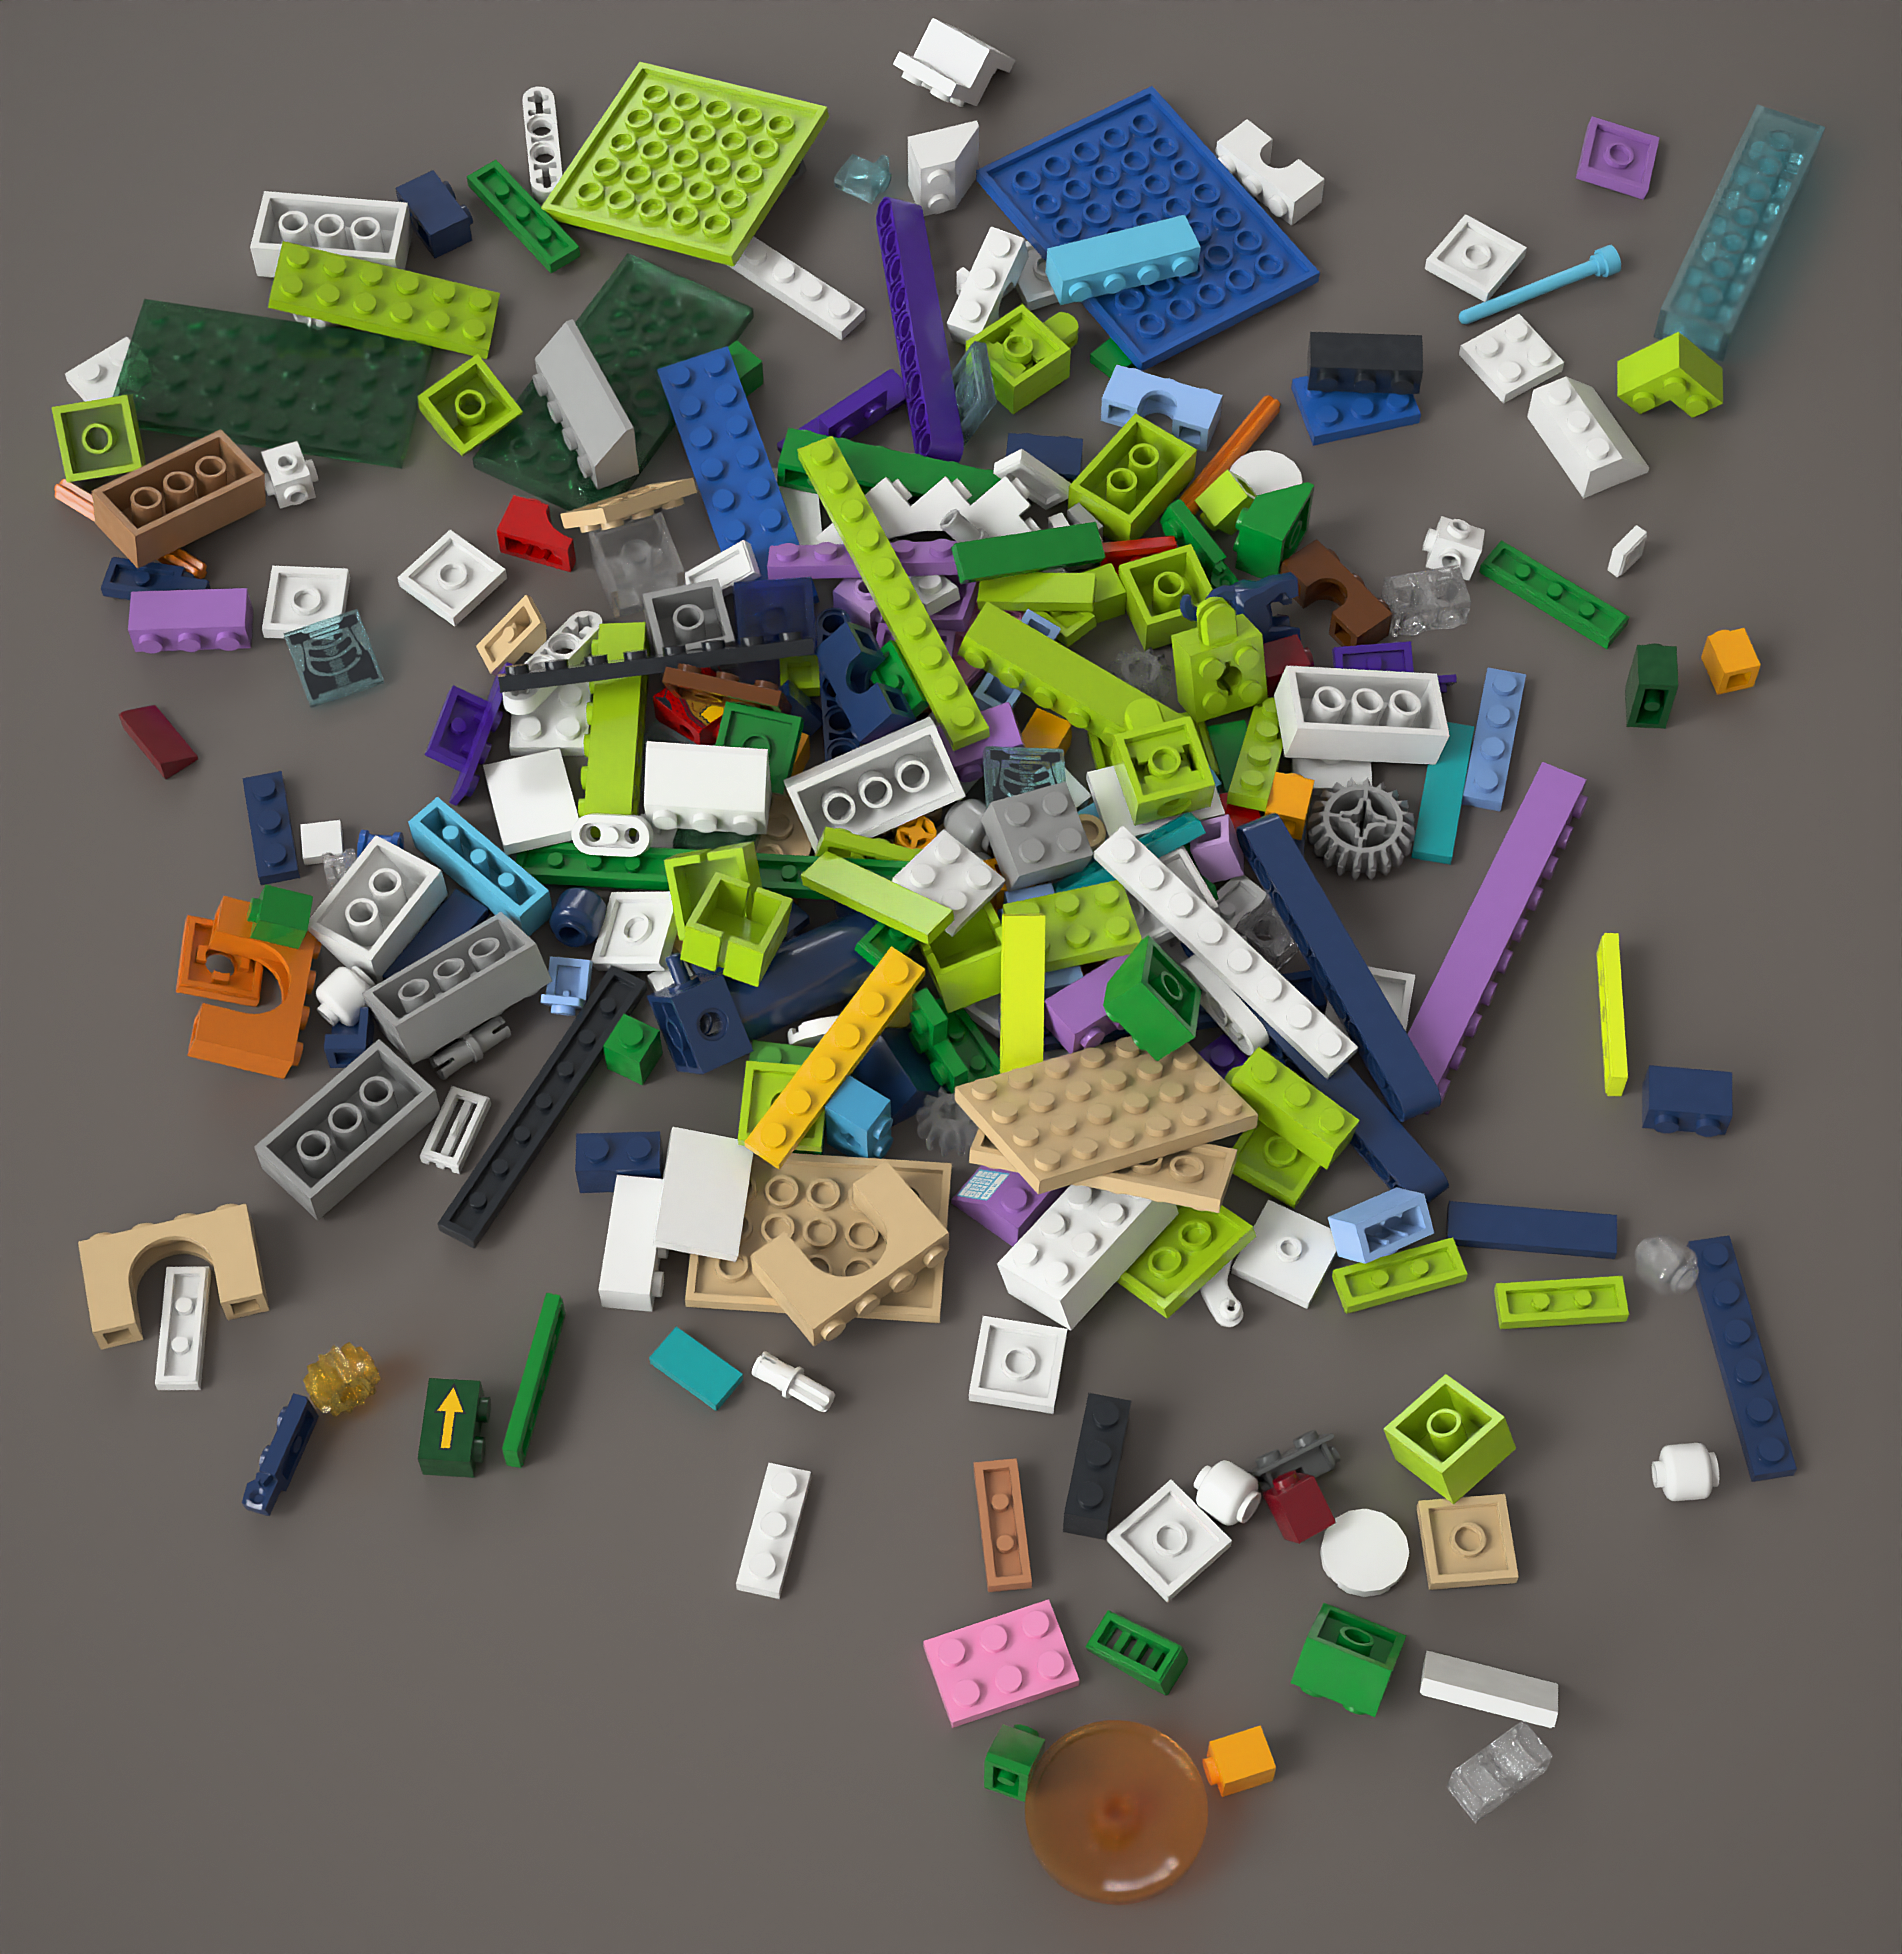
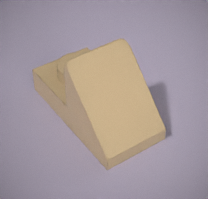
M525 595L476 646L490 674L497 676L506 662L514 665L525 652L534 654L546 642V623L533 599Z

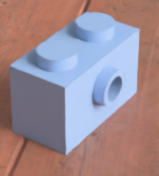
M1398 1187L1328 1217L1338 1256L1364 1264L1377 1258L1391 1255L1404 1246L1434 1234L1425 1195Z

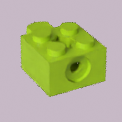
M1021 304L966 341V370L973 377L979 371L977 381L982 372L983 379L981 385L985 380L986 389L987 375L991 381L993 396L1014 415L1070 376V348L1078 343V322L1069 313L1058 312L1042 323L1029 309ZM985 349L986 358L983 361V366L981 363V365L978 367V365L976 364L979 360L981 353Z
M1210 597L1204 600L1197 607L1198 627L1171 635L1178 702L1196 723L1263 703L1268 698L1262 633L1244 614L1236 615V611L1224 598Z
M1138 698L1132 701L1127 706L1123 723L1126 732L1114 734L1110 758L1134 826L1211 807L1216 784L1191 716L1165 722L1160 706L1155 700Z

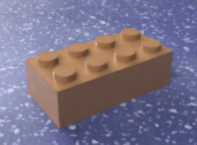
M220 429L92 490L95 524L137 568H140L266 506L265 474Z

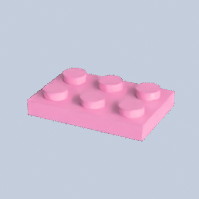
M1049 1599L923 1641V1647L952 1728L1079 1686L1077 1672Z

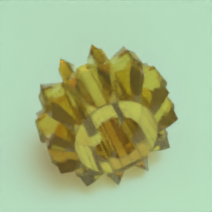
M348 1342L340 1349L333 1345L330 1352L325 1355L318 1354L319 1360L307 1366L309 1374L303 1379L306 1386L305 1389L315 1407L319 1408L322 1413L329 1412L335 1417L344 1410L350 1414L355 1406L359 1404L365 1405L366 1397L377 1392L375 1385L381 1378L374 1364L375 1361L369 1352L365 1351L362 1346L355 1347Z

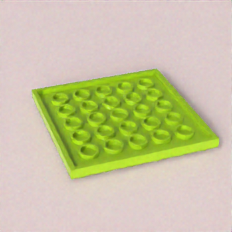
M639 62L541 206V209L545 210L555 221L734 267L829 119L827 106Z

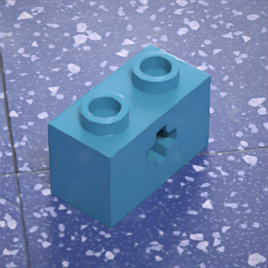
M848 1076L825 1106L827 1144L848 1157H878L882 1159L893 1143V1137L891 1136V1126L893 1123L891 1118V1100L853 1077Z

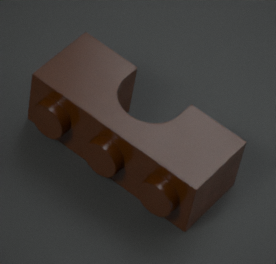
M1316 539L1282 562L1280 574L1292 572L1298 578L1299 596L1293 597V599L1303 609L1318 600H1330L1340 606L1332 612L1329 635L1341 647L1377 644L1389 636L1392 619L1389 606L1384 600L1376 598L1365 587L1363 580L1357 574L1351 573L1340 562L1339 557L1333 550L1327 549Z

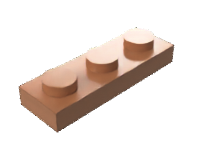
M1017 1458L974 1462V1477L988 1592L1032 1588Z

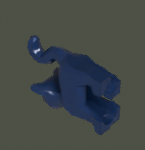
M1292 572L1269 575L1258 581L1243 579L1230 586L1223 585L1213 589L1206 597V599L1210 597L1224 598L1236 611V615L1244 614L1262 633L1263 644L1296 634L1301 641L1300 629L1298 627H1291L1288 615L1277 614L1272 616L1271 603L1280 602L1282 605L1292 604L1293 597L1299 596L1298 578ZM1183 595L1180 601V611L1183 617L1190 621H1197V607L1194 606L1191 595Z

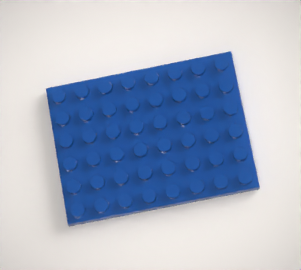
M1153 86L976 170V181L1045 261L1048 248L1177 216H1186L1201 247L1196 272L1181 277L1176 276L1156 281L1150 285L1123 289L1114 294L1108 293L1087 298L1081 302L1136 368L1142 372L1319 281L1320 272Z

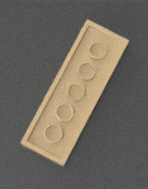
M979 1128L970 1148L969 1163L983 1165L991 1169L1018 1172ZM1205 1143L1071 1185H1082L1107 1190L1115 1194H1127L1151 1199L1155 1202H1166L1191 1207L1199 1211L1219 1213L1236 1164L1237 1149Z

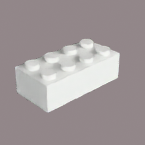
M264 191L250 246L257 276H275L283 241L405 270L413 234L408 203Z
M1286 666L1274 694L1284 755L1288 758L1436 765L1450 736L1437 674Z
M1070 1185L997 1265L1009 1294L1067 1329L1072 1330L1179 1212L1176 1204L1155 1202L1151 1199L1127 1194H1115L1107 1190L1082 1185Z

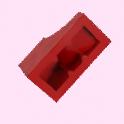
M513 495L496 530L500 552L571 572L576 563L573 538L563 535L552 526L549 505L535 498L526 499Z

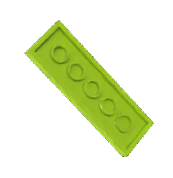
M283 241L268 308L471 356L478 354L481 358L487 359L500 293Z

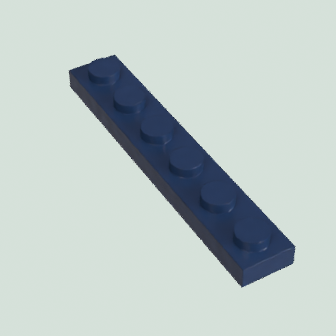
M1730 1235L1689 1241L1686 1247L1687 1255L1751 1482L1794 1476L1797 1467Z

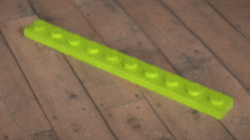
M833 436L797 449L798 458L953 751L990 737L989 726Z

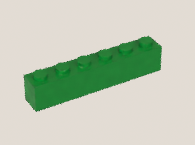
M788 427L778 462V486L817 494L798 458L797 449L830 436L817 434L810 430H798ZM833 437L864 495L885 477L889 478L892 483L899 479L912 494V497L907 500L912 506L944 477H948L951 482L957 478L972 494L967 499L970 505H972L1001 480L993 474L994 470L991 469L984 470L962 465L954 461L947 462L925 457L921 454H910L891 450L884 446H873L854 442L847 438Z

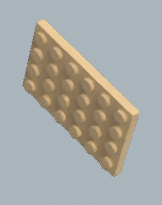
M1132 1036L1123 1037L1057 1058H1050L1043 1062L1016 1068L1005 1073L978 1079L974 1082L955 1087V1101L1038 1195L1257 1128L1258 1121L1257 1112L1188 1043L1156 1061L1147 1051H1143L1136 1046Z
M753 1152L737 1260L733 1262L690 1253L685 1295L686 1307L786 1313L753 1274L751 1254L784 1231L813 1265L825 1273L845 1277L858 1275L872 1268L882 1257L886 1249V1242L877 1228L854 1203L853 1183L885 1160L889 1162L947 1229L952 1163L792 1153L779 1170ZM945 1258L935 1267L928 1268L926 1266L916 1273L911 1283L899 1292L891 1291L881 1298L879 1305L871 1313L863 1317L858 1315L855 1318L940 1323Z

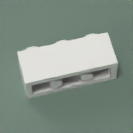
M617 1175L599 1284L602 1307L652 1312L654 1298L662 1297L664 1272L659 1271L660 1258L667 1259L669 1249L652 1245L663 1179Z

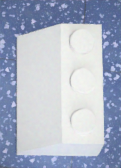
M1563 377L1533 389L1527 417L1583 499L1648 473V465L1593 387L1571 378Z
M647 741L644 808L646 820L652 827L663 830L674 828L695 829L704 833L724 831L736 832L740 835L767 834L772 797L768 749Z
M375 835L310 917L308 931L345 967L351 969L353 966H356L374 983L379 984L383 980L382 975L420 932L448 896L442 870Z

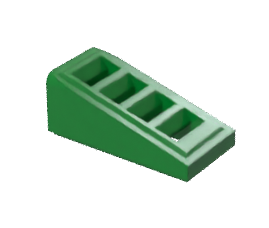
M1109 1610L1085 1646L1087 1651L1165 1696L1169 1695L1188 1663V1657L1182 1646ZM1117 1629L1121 1630L1122 1634L1112 1649L1106 1647ZM1134 1638L1137 1642L1128 1657H1126L1123 1653ZM1148 1648L1153 1649L1144 1665L1140 1664Z

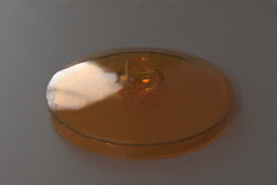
M1123 1720L1098 1721L1080 1726L1068 1732L1054 1742L1036 1764L1026 1791L1025 1826L1031 1848L1037 1860L1049 1876L1060 1886L1092 1902L1110 1905L1139 1903L1152 1899L1173 1887L1185 1876L1196 1861L1204 1842L1208 1823L1207 1795L1195 1764L1187 1753L1171 1738L1158 1730L1136 1722Z

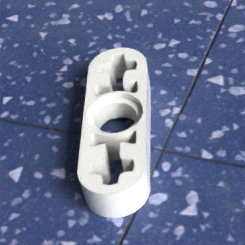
M1194 954L1178 965L1202 989L1200 1004L1241 1051L1251 1056L1258 1046L1263 1048L1269 1043L1268 1033L1259 1019L1235 992L1198 956Z

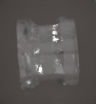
M355 848L346 849L343 854L334 855L331 852L322 853L330 892L356 861Z

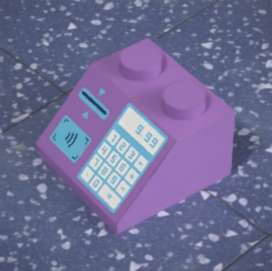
M981 1165L951 1199V1203L1013 1247L1067 1190L1068 1186L1038 1195L1020 1173L1003 1169H991Z

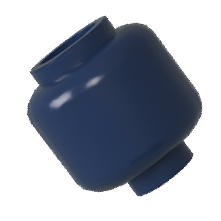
M578 887L567 889L558 897L549 920L551 931L561 943L569 947L591 945L597 940L604 923L607 911L606 904L592 890Z

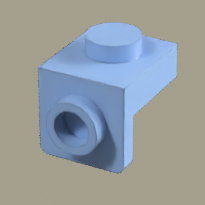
M550 956L548 972L552 982L547 984L546 995L541 994L540 1003L550 1006L552 1014L575 1016L576 1009H582L589 999L593 961Z

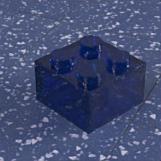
M812 577L733 583L732 595L737 645L741 644L740 638L745 636L763 635L764 641L780 640V632L802 630L803 637H812L814 650L817 648ZM814 651V654L802 655V656H794V657L816 656V653H815V651Z

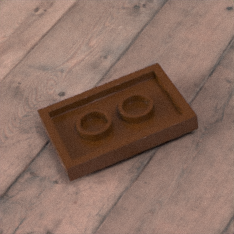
M678 664L677 669L665 668L662 682L675 698L725 708L727 701L783 714H791L792 705L784 693L778 690L777 684L763 680H755L754 685L739 682L740 677L726 672H717L716 677L701 674L702 669L688 664Z

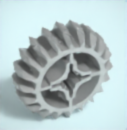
M1351 777L1347 782V787L1336 782L1332 787V792L1324 790L1320 795V801H1315L1313 804L1311 816L1308 818L1307 824L1309 828L1308 841L1310 845H1314L1313 852L1315 857H1324L1323 864L1325 869L1336 865L1339 876L1345 873V871L1352 872L1354 881L1360 876V873H1366L1368 878L1372 880L1375 877L1376 870L1387 876L1391 866L1399 868L1403 862V857H1407L1410 853L1411 842L1414 841L1415 837L1413 827L1415 819L1413 813L1408 812L1407 800L1398 801L1399 794L1397 789L1389 793L1385 792L1384 782L1380 783L1377 787L1370 786L1371 783L1368 777L1362 785H1357ZM1360 821H1363V837L1359 836Z

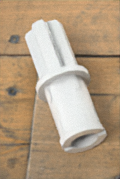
M764 1351L762 1356L760 1355L753 1366L752 1375L782 1391V1396L786 1399L793 1396L821 1412H826L834 1401V1392L805 1376L802 1367L794 1368L767 1351Z

